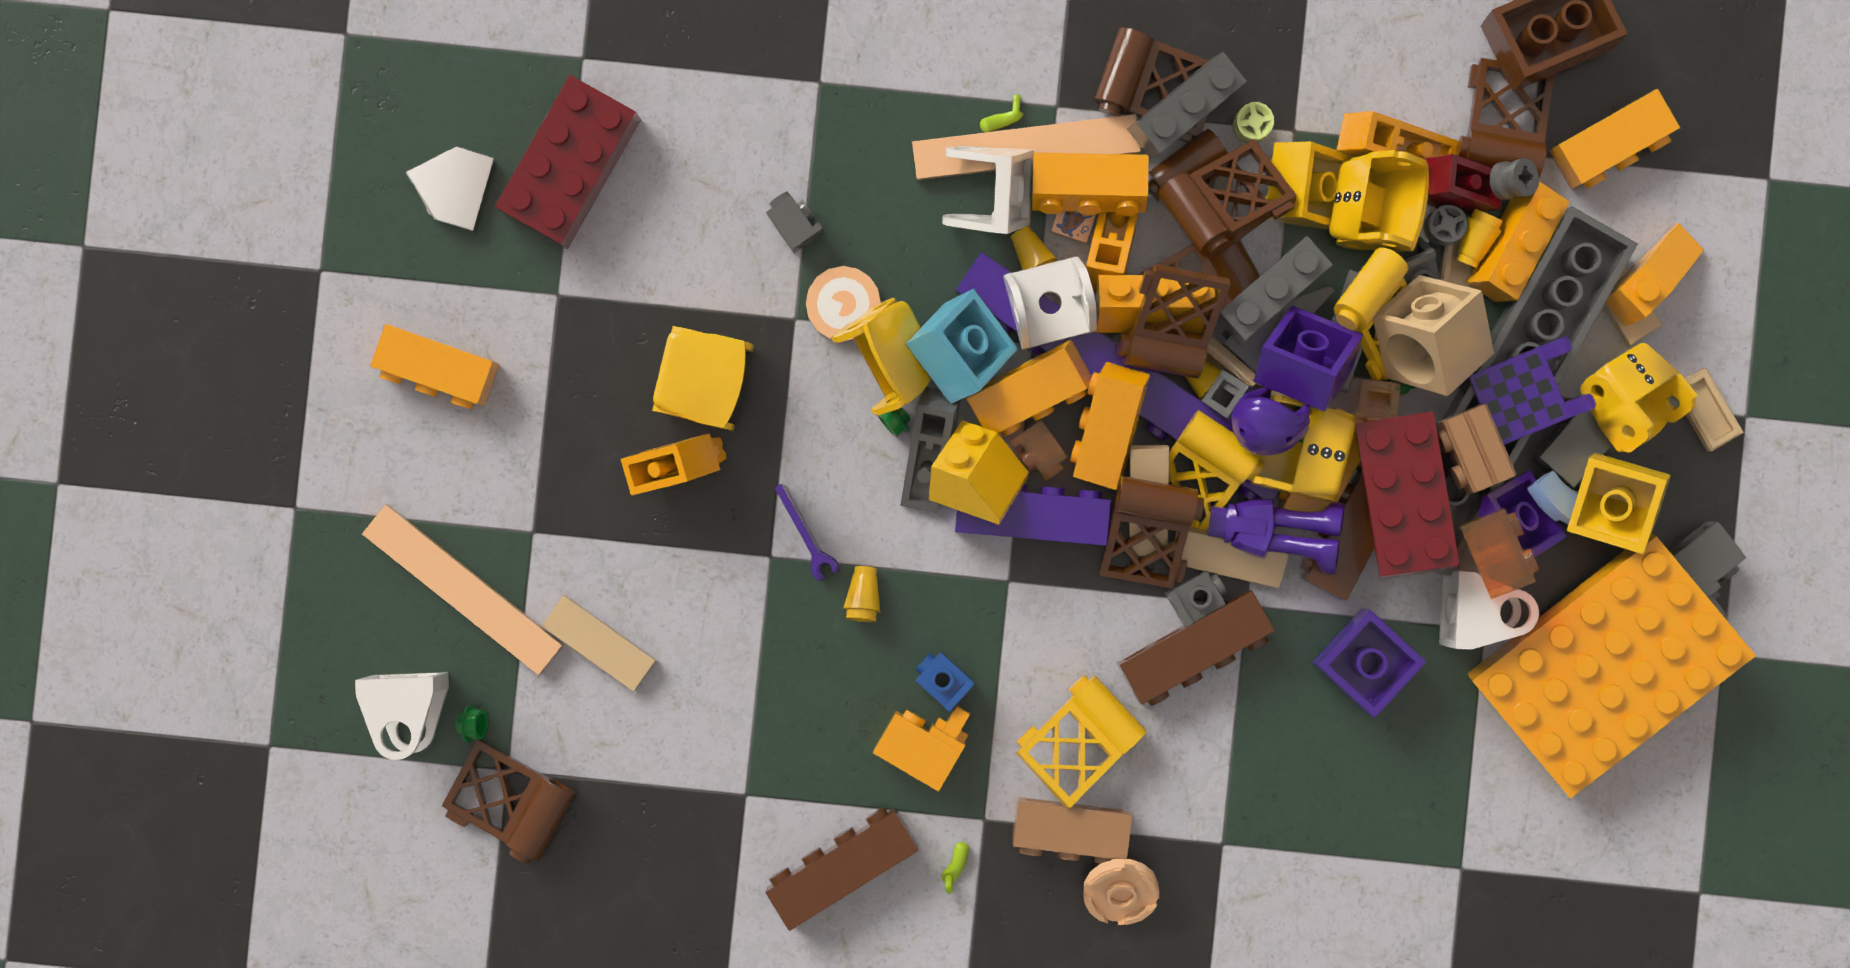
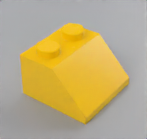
M1312 141L1275 142L1271 162L1297 195L1296 201L1293 202L1295 205L1294 210L1275 221L1329 230L1339 169L1344 162L1349 161L1354 156ZM1269 186L1266 196L1267 200L1273 201L1282 196L1276 187Z
M962 420L931 466L929 500L999 525L1026 482L1029 472L997 432Z
M1594 453L1588 459L1567 531L1644 554L1660 512L1671 475Z

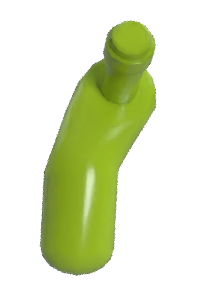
M1013 95L1012 111L983 118L980 121L981 130L985 133L1019 121L1023 116V113L1020 112L1021 95Z
M965 842L956 843L952 862L941 875L947 894H951L954 891L953 883L966 866L969 845Z

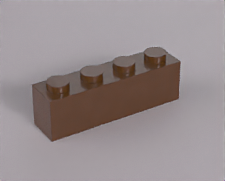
M1360 462L1355 469L1357 473L1351 484H1347L1338 501L1345 503L1341 537L1318 532V536L1322 537V539L1340 541L1336 574L1332 575L1322 572L1317 562L1307 557H1304L1300 565V569L1304 570L1300 579L1345 601L1350 596L1374 550Z
M1244 591L1226 601V605L1197 620L1188 627L1181 626L1118 661L1117 665L1137 701L1141 705L1148 702L1150 706H1154L1170 696L1168 690L1181 683L1182 687L1186 688L1203 678L1201 672L1214 665L1216 670L1232 663L1236 660L1234 653L1247 647L1249 651H1252L1266 644L1269 641L1267 635L1275 630L1253 591Z
M885 807L880 808L866 818L868 824L856 832L853 827L848 828L833 838L836 843L834 846L824 852L821 847H818L801 858L804 864L791 872L786 867L769 878L771 885L767 887L765 893L789 931L919 851L918 843L896 808L888 812Z

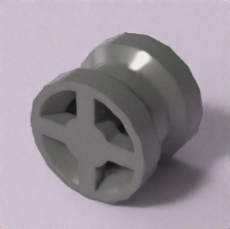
M1526 158L1517 159L1513 162H1499L1493 166L1490 173L1491 190L1497 198L1502 200L1512 199L1515 196L1527 197L1533 195L1539 184L1537 168L1530 159Z
M1444 205L1427 216L1423 229L1425 236L1431 243L1438 246H1446L1463 237L1467 230L1468 222L1466 215L1460 208L1453 205Z

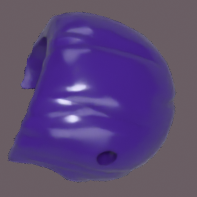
M1267 387L1248 392L1234 406L1231 416L1234 434L1239 444L1253 454L1272 456L1284 453L1293 448L1308 432L1310 406L1303 405L1300 410L1293 412L1284 405L1271 400L1272 390Z

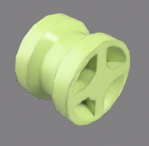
M1251 102L1244 105L1233 121V131L1236 137L1244 143H1248L1253 139L1257 143L1263 141L1272 131L1274 125V116L1271 109L1260 102Z

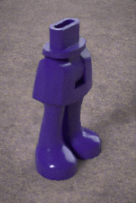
M1273 499L1236 503V508L1234 504H1229V508L1212 506L1208 536L1224 538V543H1228L1242 552L1262 559L1266 558L1268 552L1304 556L1315 560L1322 572L1335 575L1339 557V540L1304 538L1275 534L1274 532L1276 526L1341 537L1345 503L1333 502L1324 510L1314 512L1277 508L1274 506Z

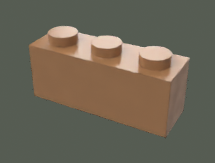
M1017 797L1012 844L1013 847H1020L1019 853L1031 856H1042V850L1057 852V858L1078 861L1080 855L1095 857L1094 862L1099 864L1114 859H1127L1132 814L1129 810L1074 804L1071 808L1067 809L1061 802Z

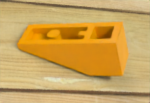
M1375 111L1344 113L1337 150L1355 157L1371 152L1396 150L1398 152H1408L1426 159L1449 154L1456 155L1458 141Z
M1117 212L1099 213L1086 264L1094 294H1096L1098 275H1127L1139 213L1133 216H1122L1117 214Z
M1679 223L1675 224L1615 284L1605 304L1626 326L1646 318L1673 291L1704 249Z

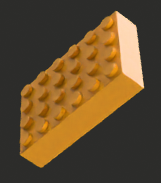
M1651 534L1644 554L1625 549L1542 614L1530 632L1512 638L1467 674L1571 799L1756 657V655L1658 537Z

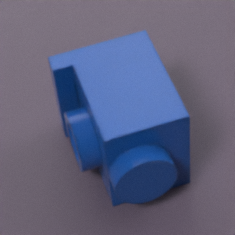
M941 651L936 657L929 653L915 669L920 673L916 678V682L949 712L975 684L966 673ZM941 672L948 674L950 677L949 683L944 687L938 686L935 682L936 675Z

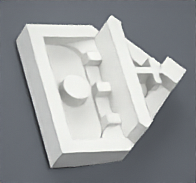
M454 147L407 171L406 174L419 193L428 214L432 215L434 220L472 231L494 158Z

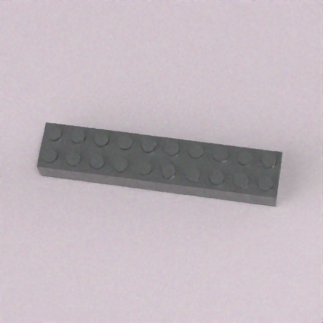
M1573 206L1567 208L1518 301L1508 302L1492 330L1491 339L1494 354L1474 373L1558 338L1568 337L1572 350L1547 360L1558 386L1638 243ZM1468 378L1462 383L1442 420L1479 405ZM1531 434L1504 444L1512 465H1514ZM1440 449L1458 558L1460 560L1475 534L1482 497L1501 487L1504 481L1481 491L1467 494L1464 488L1459 489L1452 478L1450 468L1455 465L1450 453L1444 454ZM1454 569L1436 571V573L1451 576Z

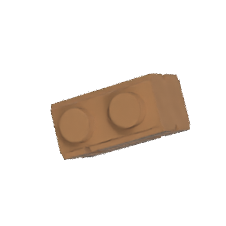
M1487 404L1475 406L1437 422L1440 430L1437 432L1439 446L1444 454L1450 453L1455 465L1450 468V471L1459 489L1464 488L1467 494L1475 493L1516 476Z

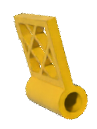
M1378 248L1374 251L1334 306L1336 319L1341 326L1363 334L1360 345L1368 359L1365 366L1371 378L1377 381L1380 379L1387 381L1388 378H1386L1376 331L1374 338H1372L1368 330L1373 325V319L1379 310L1392 299L1395 293L1398 294L1407 286L1404 279L1408 271L1407 263L1399 254L1387 248Z
M1200 410L1194 414L1169 451V482H1172V485L1180 486L1179 481L1198 480L1201 492L1198 497L1204 498L1206 516L1201 523L1194 520L1190 527L1208 531L1212 508L1211 502L1217 501L1214 504L1215 507H1224L1240 484L1246 479L1252 481L1254 476H1258L1265 462L1260 460L1261 455L1245 450L1239 444L1233 432ZM1180 452L1193 460L1195 471L1177 473L1174 463L1176 455ZM1217 476L1229 484L1224 492L1208 493L1205 478Z
M1085 674L1081 676L1068 689L1072 694L1068 701L1039 730L1031 726L1016 741L1020 749L1015 754L1067 809L1071 808L1147 732L1146 728L1096 675L1090 679ZM1067 713L1078 723V738H1059V721ZM1052 729V738L1044 737ZM1085 731L1092 739H1085ZM1038 742L1052 743V765L1039 764L1028 752ZM1059 743L1078 744V765H1059ZM1085 744H1098L1108 757L1099 766H1085ZM1045 770H1052V777ZM1059 770L1078 771V788L1070 796L1059 786ZM1085 771H1093V772L1085 779Z

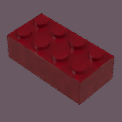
M569 75L495 207L504 214L568 249L639 125L641 118L631 108Z
M1434 411L1356 423L1355 435L1379 579L1383 580L1458 568L1460 563Z

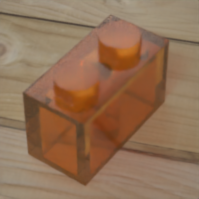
M1503 507L1460 524V528L1491 599L1536 582L1533 573L1539 571V567L1531 549L1523 551L1517 537L1523 535L1524 532L1515 512L1507 515Z

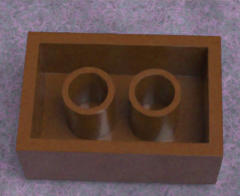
M1514 0L1491 10L1480 26L1513 92L1615 49L1628 34L1611 0Z

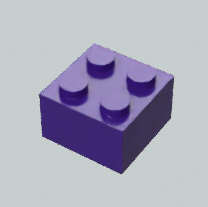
M1292 305L1263 345L1253 382L1325 412L1353 370L1363 334L1351 331L1335 322Z
M1361 608L1311 662L1357 707L1373 718L1383 710L1426 663L1417 652L1375 613L1365 608Z

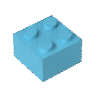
M974 289L945 302L906 343L907 347L950 404L979 392L1018 349Z

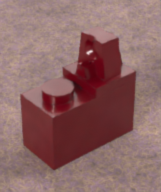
M1454 154L1425 159L1429 167L1428 205L1433 207L1453 205L1460 208L1464 214H1472L1474 209L1482 212L1500 209L1501 199L1494 195L1490 186L1492 168Z

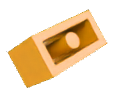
M709 433L620 459L631 496L688 482L720 470L719 463L727 459L726 452L722 447L721 437L711 438Z
M956 705L947 722L938 718L936 723H932L930 728L927 729L923 726L926 720L907 709L904 714L896 711L875 746L873 754L939 792L965 747V740L968 734L961 731L968 719L970 712Z

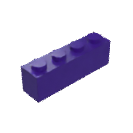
M1023 485L999 525L956 510L955 532L1107 545L1111 500L1102 499V492L1080 490L1079 497L1064 496V488L1042 487V494L1026 493L1027 485Z

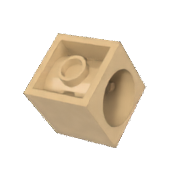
M1419 275L1385 304L1373 319L1386 378L1438 394L1449 396L1494 354L1482 290Z

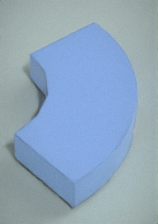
M1553 470L1541 476L1527 489L1538 506L1556 522L1560 520L1569 525L1578 491L1572 490L1564 484Z

